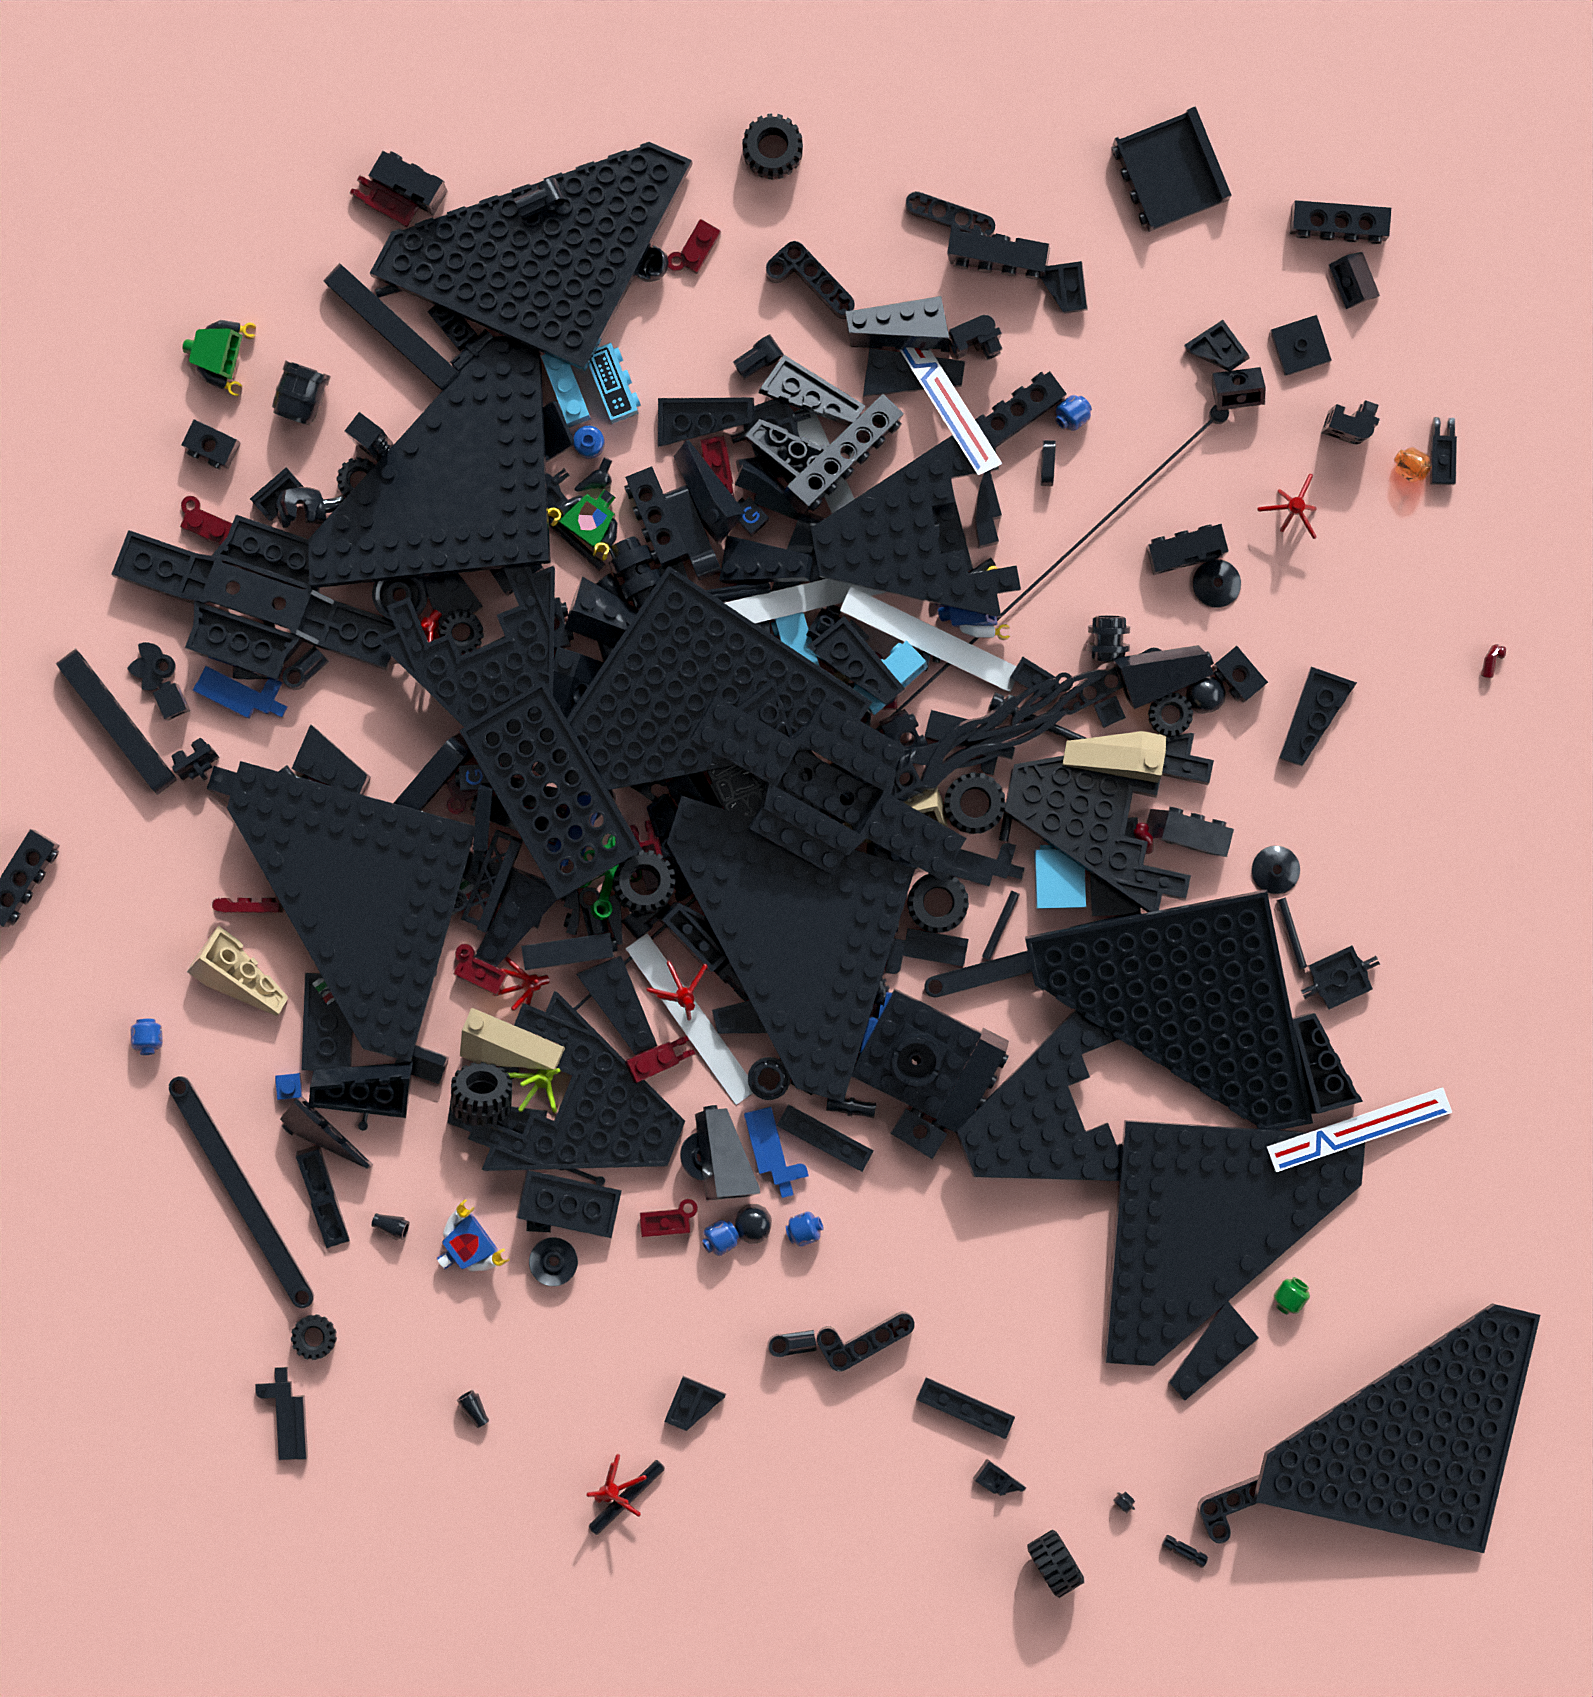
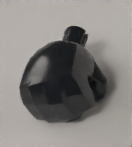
M291 488L280 493L276 500L275 510L283 528H288L291 521L296 519V504L304 506L306 523L322 525L326 520V514L332 513L345 497L341 495L339 497L323 499L320 491L315 488Z

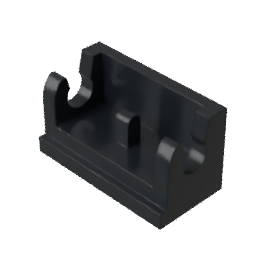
M285 467L255 493L250 500L271 522L277 516L275 504L280 493L287 489L304 486Z

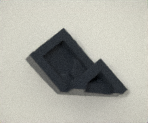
M989 1459L985 1460L973 1477L977 1483L993 1494L997 1493L999 1496L1006 1495L1009 1492H1022L1026 1490L1022 1483Z

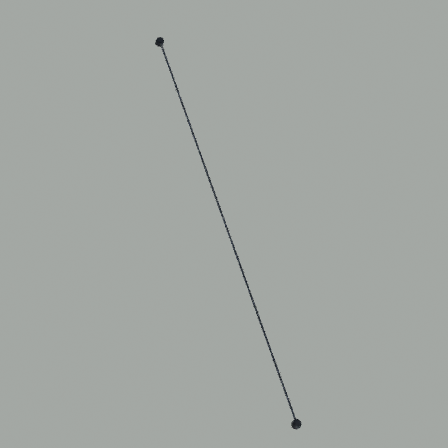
M1214 405L1209 412L1210 420L1201 429H1199L1174 454H1172L1161 466H1159L1148 478H1146L1135 490H1133L1121 503H1119L1108 515H1106L1095 527H1093L1082 539H1080L1068 552H1066L1055 564H1053L1042 576H1040L1029 588H1027L1015 601H1013L1001 613V617H1003L1014 605H1016L1028 592H1030L1041 580H1043L1054 568H1056L1067 556H1069L1081 543H1083L1094 531H1096L1107 519H1109L1120 507H1122L1134 494H1136L1147 482H1149L1160 470H1162L1173 458H1175L1212 422L1215 424L1224 423L1229 417V409L1217 411L1216 405ZM974 637L969 644L972 645L979 638ZM947 662L891 715L901 711L951 664ZM879 725L875 730L879 731L881 726ZM694 896L685 906L689 907L696 900V897ZM663 925L651 936V939L653 940L666 927ZM629 956L624 961V964L626 965L633 958ZM589 993L574 1009H579L592 995ZM500 1066L505 1070V1073H519V1067Z

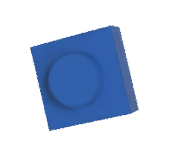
M301 1073L275 1076L277 1100L303 1097Z

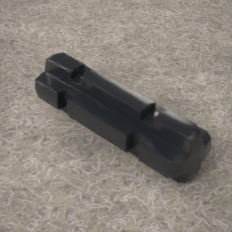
M1166 1535L1162 1542L1163 1548L1169 1551L1173 1550L1175 1554L1190 1562L1194 1561V1564L1201 1568L1208 1561L1206 1554L1200 1551L1198 1553L1196 1549L1181 1541L1177 1542L1176 1538L1170 1535Z

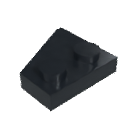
M683 1376L664 1422L687 1431L716 1404L722 1401L726 1393Z

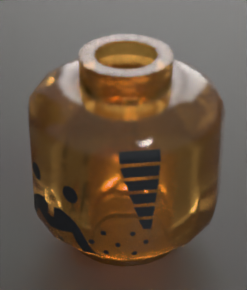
M1409 447L1405 451L1401 449L1394 459V462L1397 463L1395 467L1396 473L1412 483L1418 480L1423 481L1432 467L1429 464V456L1415 447Z

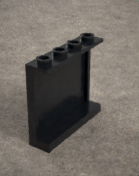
M1196 106L1187 109L1182 115L1119 139V137H1116L1114 139V146L1111 147L1115 160H1120L1123 167L1120 169L1122 178L1125 183L1129 182L1132 189L1129 191L1130 198L1134 205L1138 204L1141 212L1138 213L1139 220L1143 227L1147 226L1149 232L1230 200L1232 194Z

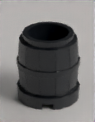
M285 360L282 369L284 372L275 390L272 408H274L273 413L302 424L310 425L322 404L326 385L328 386L331 376Z

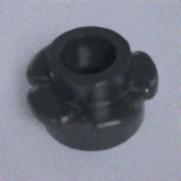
M1126 1491L1123 1494L1117 1492V1496L1113 1501L1126 1514L1131 1509L1135 1510L1133 1506L1135 1500Z

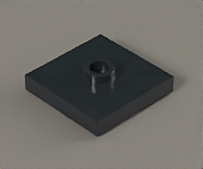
M1317 315L1270 330L1285 376L1332 361Z

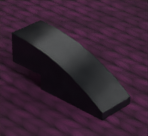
M743 460L736 476L735 485L755 493L754 503L798 520L801 512L783 496L786 488L759 467Z
M991 472L983 474L976 500L975 525L979 549L996 545L999 542L993 520L1000 519L1002 513Z

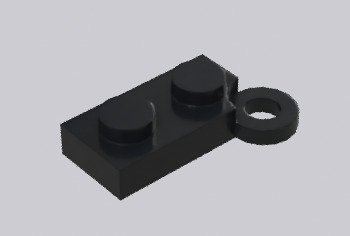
M1022 657L1009 678L1027 689L1044 680L1056 678L1058 681L1040 696L1044 698L1059 685L1061 678L1068 679L1072 676L1069 673L1062 672L1055 677L1030 660ZM1073 684L1069 685L1061 692L1069 691L1072 688Z

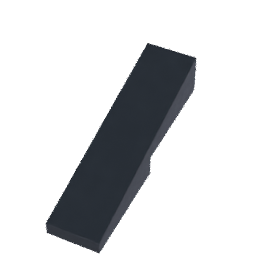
M315 1145L297 1151L295 1157L309 1193L311 1206L326 1248L350 1241L321 1147Z

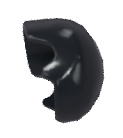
M655 245L649 247L635 275L645 282L660 280L666 274L669 265L667 254Z
M1209 676L1189 685L1186 692V700L1191 703V708L1197 713H1211L1218 710L1225 702L1226 691L1221 681Z
M748 1204L739 1210L735 1219V1229L740 1239L747 1243H760L770 1233L772 1218L765 1207L759 1204Z

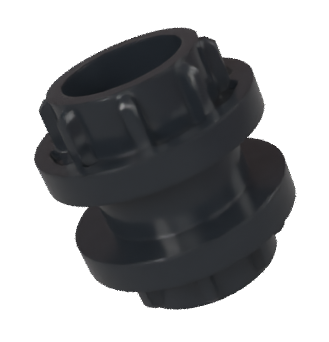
M1099 615L1092 619V625H1088V633L1095 634L1094 643L1087 644V650L1092 652V659L1095 661L1113 662L1115 658L1124 657L1125 652L1130 651V644L1123 643V634L1130 633V626L1126 625V618L1116 615Z
M764 1057L757 1060L748 1073V1085L751 1091L757 1097L764 1100H774L781 1097L790 1085L791 1078L783 1062L774 1057ZM771 1067L774 1071L779 1072L781 1080L777 1083L776 1088L766 1089L759 1084L758 1076L761 1074L762 1069Z

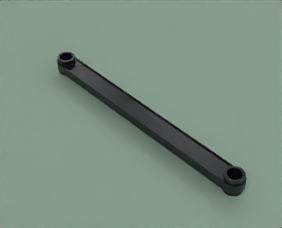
M1028 951L931 976L925 981L924 990L927 995L936 998L1030 973L1032 970ZM932 980H938L942 984V989L937 994L931 993L928 989V985Z
M184 1076L173 1078L169 1083L170 1094L291 1301L298 1308L310 1306L314 1301L312 1288L192 1083ZM178 1080L183 1081L186 1085V1090L182 1094L177 1093L175 1090V1084ZM299 1291L308 1293L309 1300L307 1303L299 1302L297 1298Z

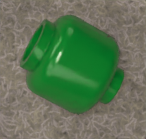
M1296 1277L1285 1279L1273 1295L1277 1303L1276 1308L1286 1315L1289 1312L1298 1314L1310 1299L1307 1284Z

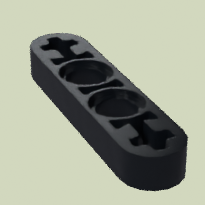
M911 192L906 198V210L914 216L950 228L952 225L960 226V231L967 233L971 231L969 227L974 216L977 217L975 223L983 224L984 221L988 222V227L991 230L987 229L985 231L987 237L992 236L995 231V221L986 214L921 192ZM916 198H919L920 203L926 206L927 201H930L928 214L923 213L925 207L918 206L917 209H913L910 200L914 201ZM942 205L946 210L945 215L940 218L935 217L932 213L934 206ZM958 213H965L969 221L965 225H959L955 222V216ZM974 225L973 229L981 230V227Z

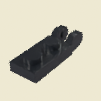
M1434 417L1431 436L1430 485H1455L1457 453L1455 418H1449L1447 421L1448 436H1440V417Z

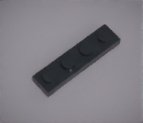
M789 1104L777 1124L778 1127L863 1172L874 1151Z
M925 1377L916 1398L917 1401L1003 1439L1007 1438L1015 1416L928 1377Z

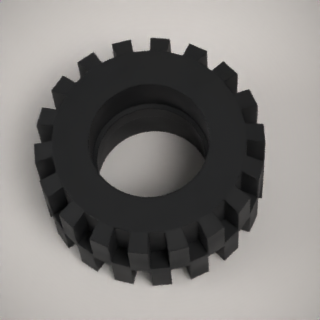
M770 113L767 114V117L763 118L761 115L757 117L756 122L752 121L749 124V129H746L742 142L743 155L746 164L750 166V170L753 173L756 171L758 176L762 178L763 176H768V179L771 180L778 176V179H781L784 174L790 175L792 169L798 167L803 155L802 135L799 133L798 126L796 124L793 125L792 120L788 117L784 119L781 114H777V117H774ZM777 135L786 141L787 150L778 158H767L759 152V142L766 136Z
M972 772L960 776L950 785L945 794L944 809L947 818L959 831L969 834H981L992 829L999 823L1006 807L1005 794L1001 789L1002 787L994 778L984 773ZM971 789L983 791L989 799L987 812L978 818L967 816L960 806L961 797L966 791Z
M642 850L620 863L615 871L612 885L617 900H620L622 907L629 908V911L632 913L636 911L644 915L647 912L651 914L657 909L660 910L669 901L674 891V870L670 868L668 860L665 861L661 854H653L654 851L644 852ZM640 869L651 871L658 880L657 890L653 894L645 896L634 892L629 883L633 872Z
M928 873L919 878L912 886L908 894L907 907L910 916L921 929L932 933H943L957 927L965 918L969 907V897L965 886L955 876L947 873L942 881ZM942 888L951 895L952 908L945 916L934 917L925 910L924 897L931 889Z
M475 1062L471 1063L470 1066L465 1065L461 1067V1070H457L455 1077H452L450 1105L452 1112H455V1116L458 1119L462 1118V1122L466 1124L469 1122L472 1126L482 1125L484 1127L487 1124H497L498 1120H504L505 1115L510 1113L512 1105V1080H510V1075L505 1073L503 1068H497L492 1063L488 1065L486 1062H481V1064H476Z
M1052 1529L1027 1544L1030 1556L1055 1596L1060 1598L1085 1583L1082 1572L1056 1531Z

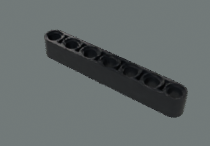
M339 263L323 280L329 288L442 391L460 375L447 360L342 264Z
M76 648L56 663L63 675L157 795L177 780L166 763Z

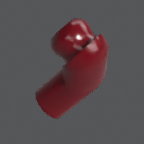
M1498 644L1491 646L1484 658L1481 676L1486 678L1494 677L1497 658L1503 659L1506 656L1505 646H1499Z
M1141 822L1136 825V829L1133 831L1134 837L1138 840L1147 841L1145 854H1151L1154 851L1153 837L1148 833L1149 826Z

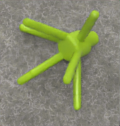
M559 1068L554 1070L538 1069L536 1074L508 1073L510 1078H528L520 1083L521 1087L532 1082L535 1083L519 1107V1112L524 1110L539 1087L546 1089L553 1113L557 1112L551 1081L553 1075L560 1072Z

